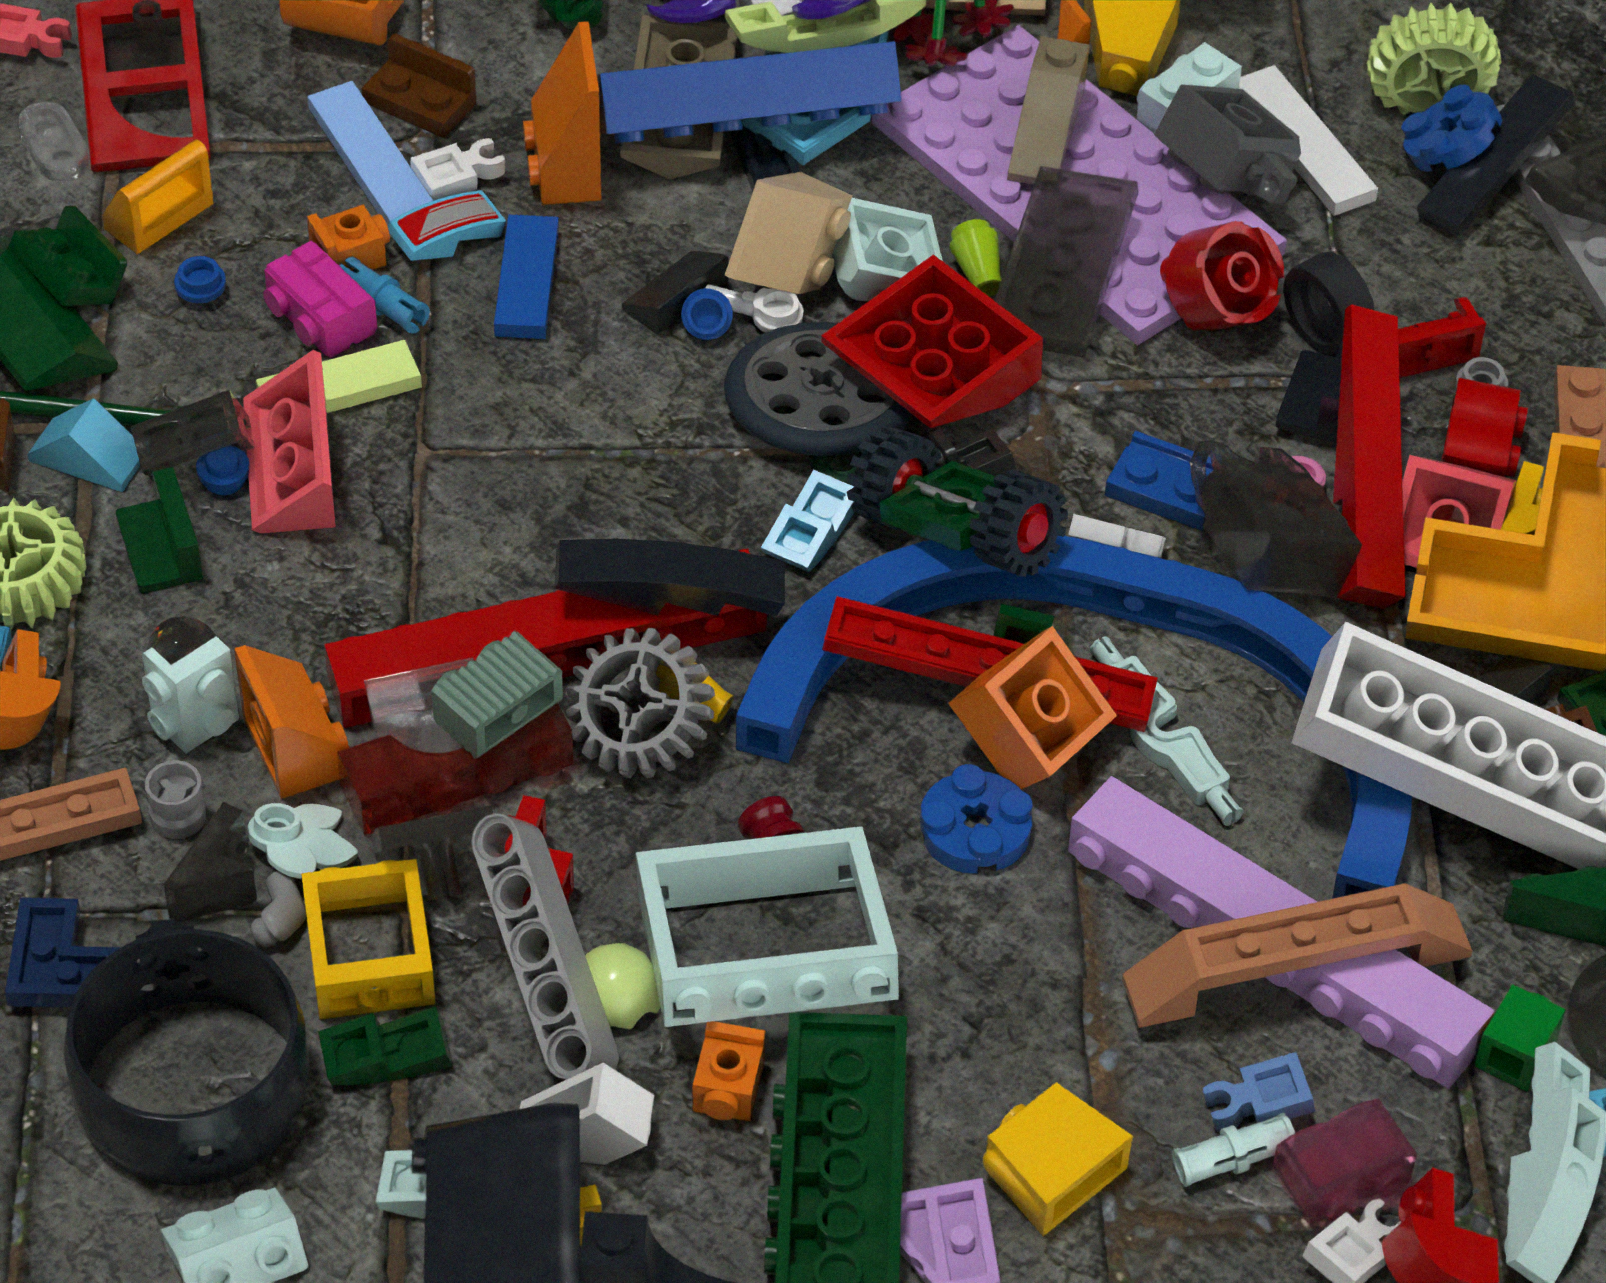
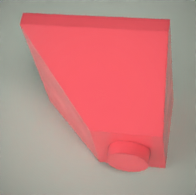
M1409 455L1402 480L1404 564L1417 568L1425 517L1501 530L1517 480L1464 466Z

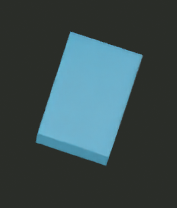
M93 398L52 418L27 455L29 462L123 492L146 459L147 450Z

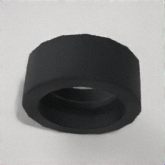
M1332 251L1319 253L1296 265L1285 276L1283 294L1293 325L1312 348L1325 355H1336L1344 334L1345 308L1352 304L1375 310L1368 286L1358 270L1346 258Z

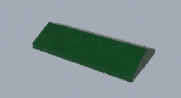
M0 235V360L21 387L28 391L117 371L118 362L74 307L63 306L8 248L12 238Z

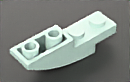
M1556 1042L1535 1048V1067L1532 1077V1126L1529 1131L1531 1151L1511 1157L1510 1184L1507 1189L1509 1208L1507 1237L1505 1239L1506 1264L1533 1283H1555L1582 1231L1592 1204L1606 1143V1111L1589 1099L1590 1068Z

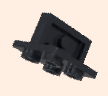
M1343 339L1336 357L1309 350L1301 351L1276 418L1275 425L1277 428L1337 444Z

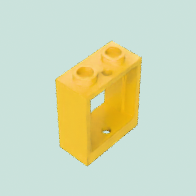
M417 859L402 861L384 860L371 865L347 868L328 867L320 871L301 873L319 1020L435 1005L433 969ZM407 901L414 954L334 965L327 964L321 912Z

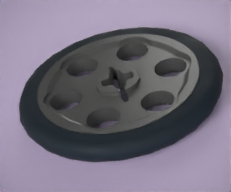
M798 323L779 327L762 334L739 351L729 365L724 380L725 399L737 422L756 438L771 446L792 453L813 456H836L860 452L858 447L863 440L871 443L869 434L873 431L882 432V427L887 426L903 430L913 414L856 369L849 367L846 361L821 343V335L838 323ZM816 352L821 354L822 357L806 359L799 356V354ZM774 373L785 378L778 381H768L761 378V376ZM866 395H877L885 400L869 403L860 398ZM779 406H787L796 411L791 414H779L772 411V409ZM829 417H838L847 422L841 425H829L822 420Z

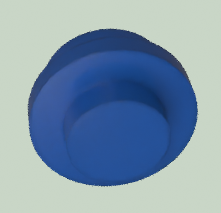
M206 256L188 258L181 263L175 275V290L182 299L191 303L213 301L226 288L225 273L212 258Z
M704 288L693 292L687 297L682 307L681 316L683 324L690 334L699 339L711 340L720 337L728 330L733 319V310L730 301L723 293L715 289Z
M223 445L210 448L202 453L197 460L196 471L198 479L214 494H233L243 487L248 478L249 459L242 450L233 446Z

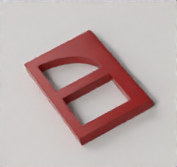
M101 0L78 3L75 6L91 170L93 172H105L156 166L194 140H199L204 144L208 152V159L211 160L193 0ZM180 17L185 64L107 72L102 25ZM188 89L193 137H168L144 131L125 120L113 106L110 97Z

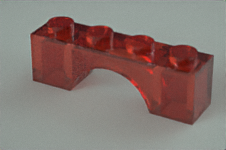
M556 703L478 758H473L471 752H466L464 747L444 753L422 752L402 744L389 734L337 752L340 786L365 836L382 829L396 828L406 821L435 811L449 810L459 803L486 794L502 792L509 786L539 776L555 774L562 768L573 765L572 729L559 704Z

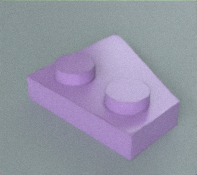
M983 1178L902 1192L900 1253L924 1283H1001Z

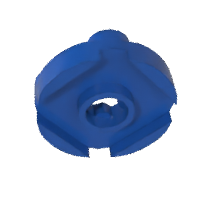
M1466 84L1458 85L1448 90L1443 96V100L1435 103L1424 112L1412 114L1402 123L1401 128L1405 134L1403 145L1414 166L1421 171L1433 172L1429 164L1441 162L1444 163L1447 169L1458 167L1479 155L1491 144L1495 138L1491 129L1494 127L1495 122L1501 127L1502 116L1488 94L1472 92Z
M973 764L958 766L952 775L944 777L935 783L923 798L920 828L924 835V845L934 859L955 871L978 873V867H989L995 864L996 871L1006 868L1015 863L1024 854L1029 845L1032 830V800L1026 792L1022 791L1007 778L994 773L984 772L980 767ZM972 815L982 816L986 818V822L989 825L985 826L978 823L971 828L966 826V819Z

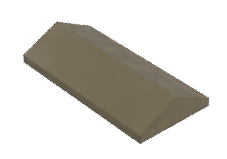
M642 15L633 70L735 59L738 37L728 22L705 20L696 23H676L660 19L656 16ZM712 123L693 125L694 135L664 138L663 128L644 130L645 140L621 144L620 157L670 180L719 167L724 131L713 132Z

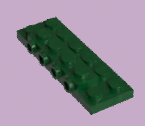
M789 1012L786 1083L774 1084L773 1120H784L783 1135L771 1134L770 1170L781 1171L780 1186L768 1185L767 1222H778V1237H766L764 1274L775 1275V1283H899L907 1016Z

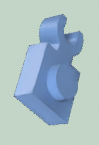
M1296 1052L1239 1068L1242 1083L1234 1085L1227 1081H1216L1203 1088L1207 1107L1215 1106L1219 1103L1229 1105L1223 1110L1211 1113L1216 1132H1220L1221 1129L1232 1125L1237 1127L1244 1117L1254 1115L1256 1123H1260L1277 1117V1115L1285 1113V1116L1292 1119L1315 1112L1313 1097Z

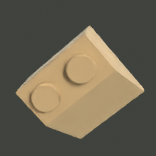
M802 172L758 179L725 276L734 280L795 294L819 290L821 286L826 284L832 274L834 259L831 256L837 239H840L848 228L851 218L848 208L853 195Z

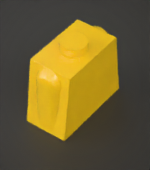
M1056 1082L1027 1106L1019 1104L1006 1114L999 1128L988 1135L987 1148L982 1159L983 1166L986 1172L1002 1188L1038 1232L1045 1236L1128 1168L1133 1136Z

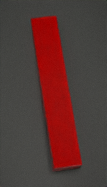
M1351 304L1345 308L1333 493V504L1342 506L1337 598L1386 609L1405 598L1398 316Z

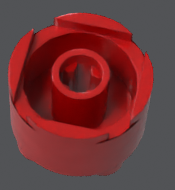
M1233 221L1193 230L1182 236L1175 243L1169 256L1164 258L1161 263L1160 275L1164 283H1166L1168 296L1173 307L1182 317L1187 327L1192 330L1208 331L1230 328L1261 321L1274 311L1281 297V294H1276L1279 279L1284 278V263L1278 246L1266 231L1259 227L1252 228L1249 225L1243 224L1244 222Z

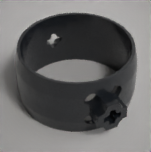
M175 918L151 922V926L146 932L135 936V941L121 947L101 961L85 978L74 996L69 1010L64 1039L65 1066L74 1108L83 1127L102 1154L112 1163L132 1175L151 1182L179 1186L201 1185L225 1180L249 1170L271 1155L285 1141L299 1118L304 1104L310 1072L302 1008L281 968L272 958L251 943L221 932L194 929V925H181L176 922ZM198 975L207 977L197 982L190 980V978ZM157 984L154 990H141L145 985ZM215 1002L244 1009L268 1022L287 1042L284 1052L272 1071L252 1090L225 1105L197 1113L169 1115L135 1109L116 1101L104 1093L89 1078L97 1056L117 1032L135 1019L151 1011L179 1003ZM211 1145V1154L199 1155V1147Z

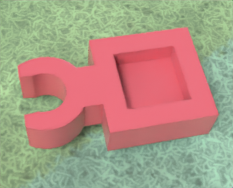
M0 3V53L27 57L30 49L35 48L39 49L45 56L52 58L62 57L63 46L61 39L70 40L72 37L69 21L62 18H51L42 21L40 10Z

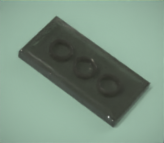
M1040 166L995 302L1043 337V351L1085 358L1139 193L1137 181Z

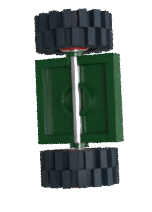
M889 426L882 427V432L875 430L869 434L871 443L863 440L858 447L863 454L860 458L853 456L850 465L855 466L856 470L855 473L847 474L846 483L854 485L852 489L847 491L848 500L854 501L851 505L853 511L859 513V516L895 530L903 529L908 534L922 536L943 544L951 550L962 551L975 546L977 548L974 553L977 558L982 559V562L1026 577V573L1029 575L1038 573V565L1045 568L1051 562L1047 554L1049 552L1056 554L1060 548V545L1055 543L1057 536L1064 537L1066 528L1060 526V522L1068 519V510L1061 508L1067 501L1065 495L1059 493L1060 488L1049 481L1014 470L1006 471L1005 476L1001 474L994 476L954 461L943 466L936 463L942 457L940 451L934 449L935 444L931 440Z

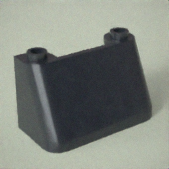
M549 1103L427 1125L424 1138L413 1137L411 1174H422L423 1187H425L423 1283H580V1111L578 1104Z

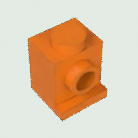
M363 204L322 219L318 217L317 213L307 216L309 241L315 242L339 266L343 264L351 271H354L345 262L350 257L359 259L362 264L371 270L386 266L385 244L390 242V233L386 221L380 213L371 216Z
M715 1021L707 1022L705 1038L693 1082L692 1111L705 1113L718 1120L738 1119L751 1122L765 1064L766 1030Z

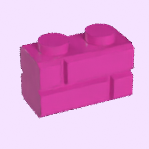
M309 241L294 249L289 257L285 254L267 264L264 270L266 289L263 291L265 302L275 316L281 317L285 315L293 323L296 334L306 346L315 344L327 357L333 358L349 349L351 343L358 344L375 334L377 329L375 300L315 242Z

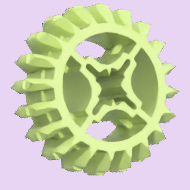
M1430 2L1427 10L1418 12L1411 6L1407 17L1393 14L1390 26H1379L1377 38L1371 40L1367 71L1375 96H1380L1384 107L1397 106L1400 112L1405 115L1409 112H1424L1435 103L1443 100L1445 93L1458 85L1466 84L1472 92L1489 94L1490 87L1497 85L1501 56L1497 37L1494 35L1493 29L1488 28L1484 17L1474 18L1469 8L1457 13L1451 3L1444 9H1436Z
M13 497L9 506L0 507V622L4 623L6 627H10V632L15 623L26 622L33 629L35 619L40 616L53 621L54 613L56 612L55 607L70 608L72 595L81 593L82 578L85 577L87 567L83 540L79 537V533L75 531L70 518H60V514L55 506L42 510L36 499L26 506H20Z

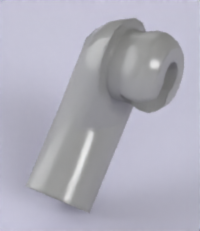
M276 871L267 877L266 886L272 902L262 910V917L256 918L251 924V933L254 939L264 947H271L278 940L285 941L304 923L306 917L305 906L295 878L280 871Z

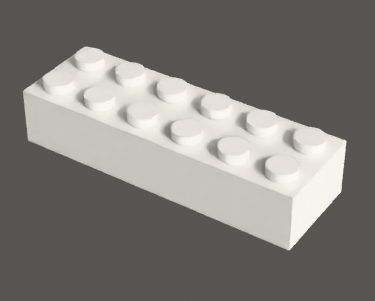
M1347 622L1340 627L1321 649L1291 742L1292 744L1577 869L1587 866L1606 867V736Z

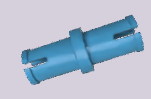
M355 257L345 260L346 264L352 267L354 271L340 264V267L375 300L376 315L384 314L402 326L405 331L412 334L420 329L419 326L411 322V319L423 327L427 323L430 315L428 305L400 289V283L390 275L385 274L381 276Z

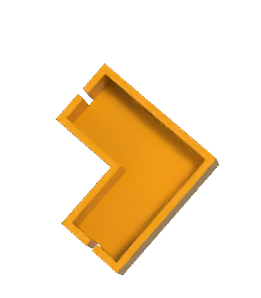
M1552 432L1534 535L1425 517L1405 638L1597 671L1606 670V468L1596 467L1601 440Z

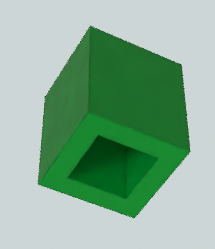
M1512 984L1482 1035L1475 1067L1528 1092L1532 1086V1077L1534 1075L1535 1048L1552 1042L1557 1043L1566 1009L1552 1003L1541 994L1530 993Z

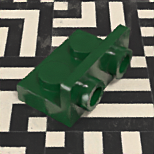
M65 206L63 208L56 229L41 227L38 230L14 231L8 247L63 306L112 304L128 265L127 259L76 206Z

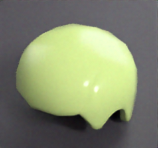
M625 943L599 946L585 955L610 1027L632 1029L644 1014L658 1012L661 1006L654 969L646 954Z

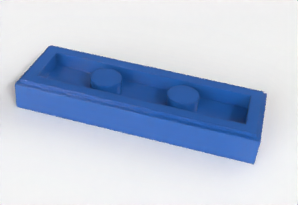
M508 214L494 319V336L546 339L559 233V217Z

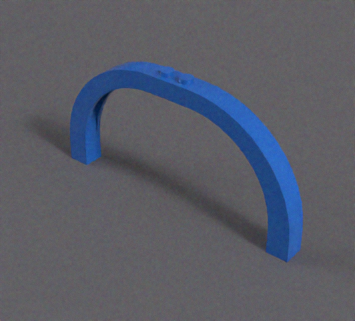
M1057 536L1055 543L1060 545L1059 550L1056 554L1051 552L1047 554L1051 562L1045 568L1038 565V573L1034 575L1026 573V577L982 562V559L977 558L974 553L977 548L975 546L959 551L948 549L943 544L927 540L888 552L855 567L830 582L806 601L783 625L767 647L737 712L736 750L789 764L804 724L820 691L832 674L849 658L848 656L822 650L836 596L914 616L947 606L994 599H1025L1078 607L1184 634L1215 644L1240 655L1264 669L1282 682L1303 703L1305 702L1321 649L1333 636L1297 609L1248 584L1211 571L1185 565L1178 561L1161 559L1130 551L1123 547H1114L1069 536ZM1343 766L1349 786L1351 802V828L1337 871L1332 899L1395 886L1400 873L1411 820V795Z

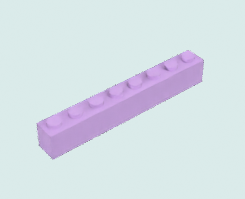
M1110 776L1072 817L1068 852L1074 855L1085 867L1093 870L1096 869L1119 883L1133 897L1143 898L1161 909L1175 923L1182 927L1196 928L1317 902L1113 776ZM1395 949L1266 977L1274 985L1286 987L1310 1002L1324 1016L1334 1017L1355 1030L1372 1046L1384 1048L1408 1063L1420 1076L1432 1078L1448 1089L1477 1056L1482 1035L1495 1012L1489 1006Z

